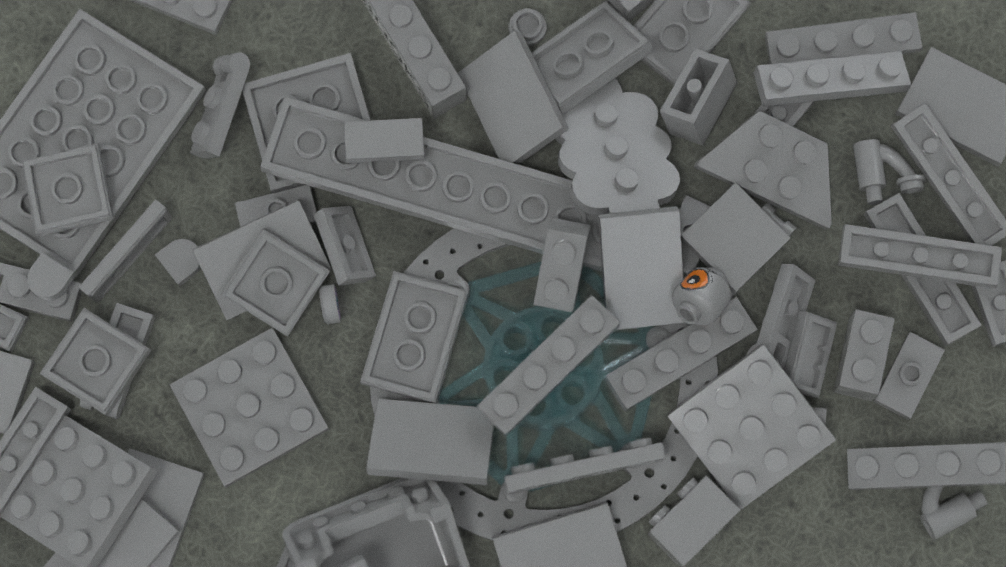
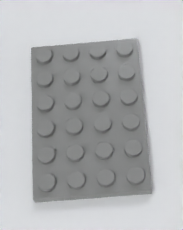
M79 9L0 119V230L39 255L44 253L75 273V278H77L206 92L205 87ZM97 143L101 150L114 220L38 237L34 230L21 161Z

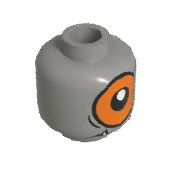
M696 267L690 270L675 288L672 295L678 316L688 324L703 326L714 323L728 306L732 297L729 281L726 276L712 267Z

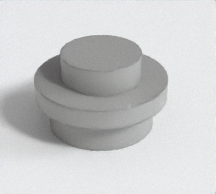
M521 9L511 17L509 33L513 31L521 32L528 46L536 45L546 34L545 18L534 9Z

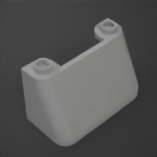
M400 478L289 524L282 532V538L294 567H336L359 554L363 556L368 567H470L450 504L436 481Z

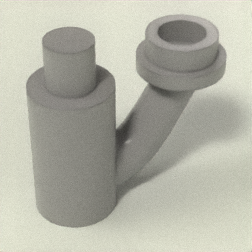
M876 139L863 140L853 144L859 190L866 191L868 204L872 205L883 202L881 189L887 186L883 162L888 163L901 176V178L896 180L901 193L909 194L924 190L925 175L916 174L909 163L895 149L885 144H880V141Z
M944 487L926 488L922 499L923 515L920 518L930 537L936 540L976 518V510L987 505L986 498L982 492L977 491L968 497L961 493L939 505V498Z

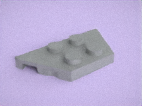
M758 111L744 121L734 132L721 140L704 157L695 162L694 168L730 185L736 182L746 193L823 229H830L832 220L828 144L801 130Z

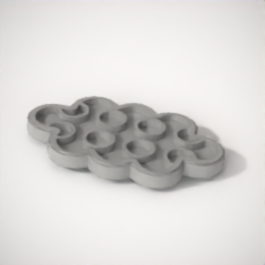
M614 78L563 114L569 129L555 139L562 145L558 155V166L566 176L573 179L570 188L571 199L581 211L591 215L656 209L675 197L680 178L675 165L668 160L672 148L671 139L666 132L656 126L658 108L649 97L638 92L623 93L619 82Z

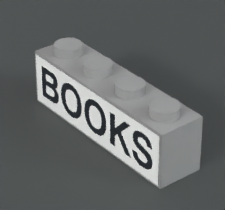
M363 0L434 118L467 100L464 83L413 0Z

